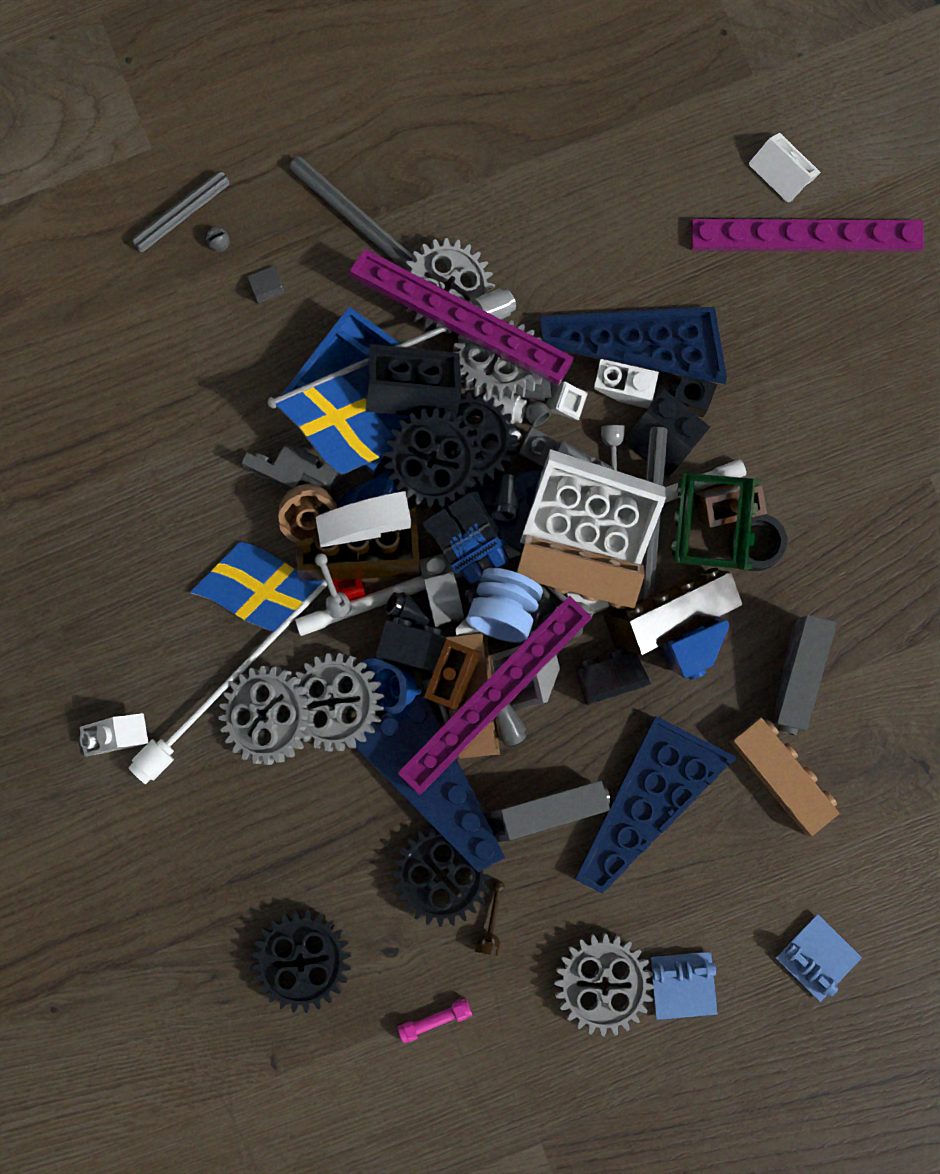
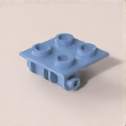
M818 914L776 957L820 1002L827 995L832 997L838 991L836 985L862 958Z
M711 952L650 957L653 985L655 986L653 990L656 1020L718 1014L714 983L716 966L715 963H712Z

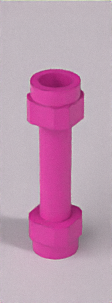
M464 998L453 1002L451 1008L414 1023L411 1019L398 1025L397 1028L402 1042L407 1043L418 1039V1034L455 1019L460 1022L473 1015L467 999Z

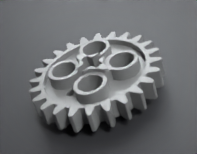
M445 238L442 246H440L435 239L431 243V250L426 244H423L420 248L422 255L414 251L411 255L414 262L407 260L404 265L411 273L442 289L445 287V282H449L451 284L449 293L463 300L465 298L462 295H466L470 298L467 302L471 304L473 299L487 294V291L495 287V284L487 283V280L493 273L484 272L483 270L488 262L479 263L477 260L481 253L477 252L471 255L470 244L464 250L460 249V240H457L453 246H450L448 238ZM435 262H444L448 269L447 273L438 272L435 268ZM424 273H428L432 278L425 277ZM468 276L473 282L472 288L464 287L460 282V277ZM410 308L406 310L407 313L414 311ZM416 312L417 314L413 320L414 322L419 321L421 318L425 320L423 329L428 328L430 324L434 325V329L443 326ZM450 329L445 331L446 335L452 332Z
M511 320L509 324L514 326V321ZM522 324L518 328L524 331L525 325ZM534 330L526 332L534 336ZM462 335L458 336V343H454L453 352L460 353L461 382L465 381L466 390L474 387L475 396L485 392L486 400H489L492 394L497 396L498 401L502 400L503 395H507L510 400H513L514 393L525 397L526 389L533 392L535 391V384L541 385L542 377Z
M327 653L325 662L321 657H315V666L305 663L306 674L296 672L297 677L301 679L298 688L308 687V691L303 696L304 698H312V703L334 701L336 698L349 699L356 696L360 697L359 702L336 704L335 707L321 706L311 708V703L307 705L308 710L315 711V714L308 716L307 719L314 723V727H306L305 731L311 737L310 739H303V741L311 742L315 739L314 748H321L324 744L325 751H332L335 745L337 751H344L345 742L349 748H356L355 738L360 742L367 741L364 732L374 733L375 730L370 725L371 722L381 721L375 715V711L384 710V707L376 704V700L384 697V694L375 693V689L381 685V682H371L375 672L368 671L364 673L367 664L360 662L356 666V657L350 656L346 661L345 654L338 653L335 661L333 654ZM350 677L353 681V688L349 693H345L343 682ZM318 682H322L324 685V692L320 697H317L314 692ZM351 707L357 713L353 723H349L346 718V713ZM324 711L327 714L328 720L324 727H320L318 716Z
M261 666L260 671L250 668L249 676L247 674H239L241 683H230L234 690L233 693L224 692L223 695L229 702L228 704H220L222 709L227 710L225 715L219 717V720L227 722V725L221 729V732L230 733L225 742L236 743L233 752L241 753L243 751V760H250L252 758L253 764H261L263 761L265 765H272L274 760L276 763H282L285 761L284 755L286 757L295 756L293 748H304L300 741L301 738L310 739L311 736L305 729L306 727H314V723L307 720L308 716L315 714V711L307 709V705L312 703L313 699L304 698L303 695L308 691V687L298 688L301 679L297 677L290 679L291 671L284 670L281 673L280 667H272L270 670L268 666ZM265 687L270 692L269 698L266 701L262 696ZM283 694L284 698L281 702H279L281 699V695ZM286 707L290 709L291 713L288 721H285L283 718V711ZM248 709V711L250 712V720L246 724V722L244 721V713ZM267 730L271 733V740L268 744L264 740V734Z
M603 933L601 941H597L594 934H591L589 944H586L580 938V949L577 950L569 946L572 956L570 958L561 956L562 961L566 964L565 968L556 967V971L563 975L561 979L554 980L555 985L562 987V990L555 993L556 998H565V1001L559 1005L560 1009L566 1010L570 1008L567 1019L571 1021L578 1017L577 1028L581 1029L585 1024H588V1033L591 1035L596 1027H599L600 1034L605 1037L607 1028H611L614 1035H618L619 1025H622L629 1031L628 1021L632 1019L634 1022L639 1023L640 1021L636 1013L638 1011L642 1013L648 1012L642 1005L643 1001L651 1002L653 1000L652 997L646 994V990L655 988L652 983L646 982L647 978L653 976V972L643 970L649 961L647 959H637L642 952L639 948L631 952L629 951L632 944L629 940L621 946L619 935H615L612 942H609L606 933ZM587 960L597 963L596 972L590 976L581 973V966ZM619 961L625 962L627 964L625 975L621 977L614 976L612 974L613 965ZM603 977H606L610 983L630 982L631 987L606 986L605 991L602 992L597 985L577 986V981L600 983ZM585 992L596 994V1001L590 1007H584L580 1004V998ZM617 993H624L627 998L625 1005L621 1008L611 1006V999Z

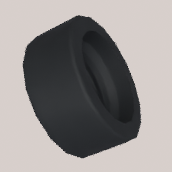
M768 514L752 517L751 526L760 525L768 528L775 538V548L767 558L759 560L748 557V563H753V567L749 571H763L773 567L784 557L788 548V536L784 526L778 519ZM736 525L729 535L728 548L732 558L734 554Z

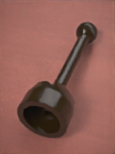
M496 881L493 884L495 893L488 932L478 938L475 952L499 956L500 940L494 934L500 894L505 889L502 881Z

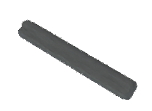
M217 171L132 238V242L136 248L144 252L229 186L230 183L226 175L222 171Z

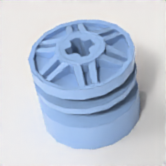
M501 568L485 569L480 579L481 583H479L476 590L480 597L473 599L466 619L467 623L475 630L498 640L515 643L525 642L534 621L530 614L535 613L538 609V601H540L543 594L542 587L534 580L510 570Z

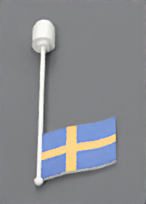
M239 542L190 592L191 594L212 600L244 621L273 633L167 742L162 739L156 742L152 739L132 759L133 763L128 768L144 784H147L150 780L154 781L174 760L171 756L174 750L170 746L230 686V683L234 682L239 677V674L327 586L326 581L300 582L296 569L261 548Z

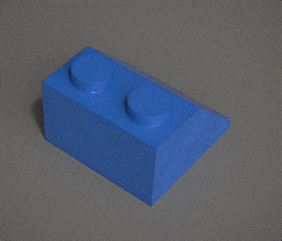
M717 617L661 645L671 671L683 678L688 677L689 680L705 675V669L712 667L729 628L728 621Z

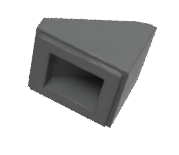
M275 266L247 276L258 304L285 294Z

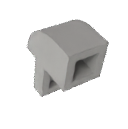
M440 554L420 559L419 564L435 627L463 621L464 615L454 572L445 555Z

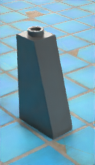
M805 615L794 620L772 719L773 725L780 726L779 732L797 735L798 731H807L834 637L836 621L811 615Z
M597 781L486 812L484 815L497 842L510 841L609 811L610 795L607 788L603 786L602 781Z

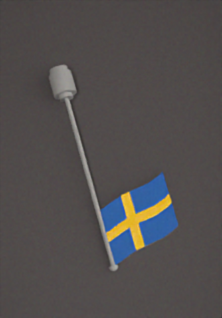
M498 288L472 301V305L501 320L510 316L511 312L516 310L514 297L507 288L503 290ZM441 326L394 347L407 348L449 329ZM368 358L275 399L272 397L268 399L269 407H277L296 424L320 457L341 475L385 456L384 453L387 450L393 449L386 441L389 438H397L387 429L375 412L365 411L366 399L342 377L368 365Z

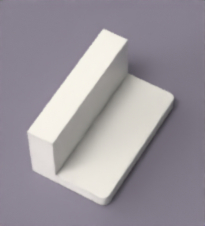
M781 133L769 138L749 162L750 167L787 202H791L807 184L812 182L821 173Z

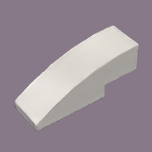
M405 491L349 504L315 517L321 547L378 538L384 532L411 528V518Z

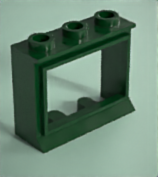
M683 473V479L679 480L677 487L678 496L681 497L680 508H677L675 513V526H678L677 538H674L672 543V555L675 556V563L740 570L752 569L753 563H748L749 546L753 545L755 540V534L751 533L752 515H756L758 510V504L754 503L755 485H761V479ZM695 481L740 485L733 561L688 556Z

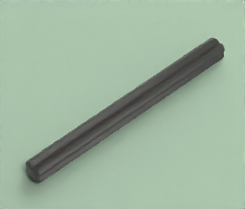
M300 156L294 158L289 167L297 177L396 264L409 271L404 266L407 260L414 262L409 251Z
M651 427L646 481L663 486L667 428ZM660 515L641 562V565H644L645 576L637 601L648 599L649 596L654 595Z

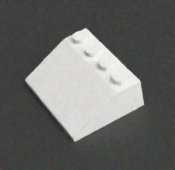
M550 449L520 543L524 544L526 535L641 564L666 499L665 487Z

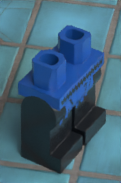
M478 491L468 493L448 506V508L443 509L422 523L428 533L433 535L441 547L455 574L461 572L470 585L481 579L483 569L479 561L485 557L492 568H500L510 561L503 547L507 542L501 536Z

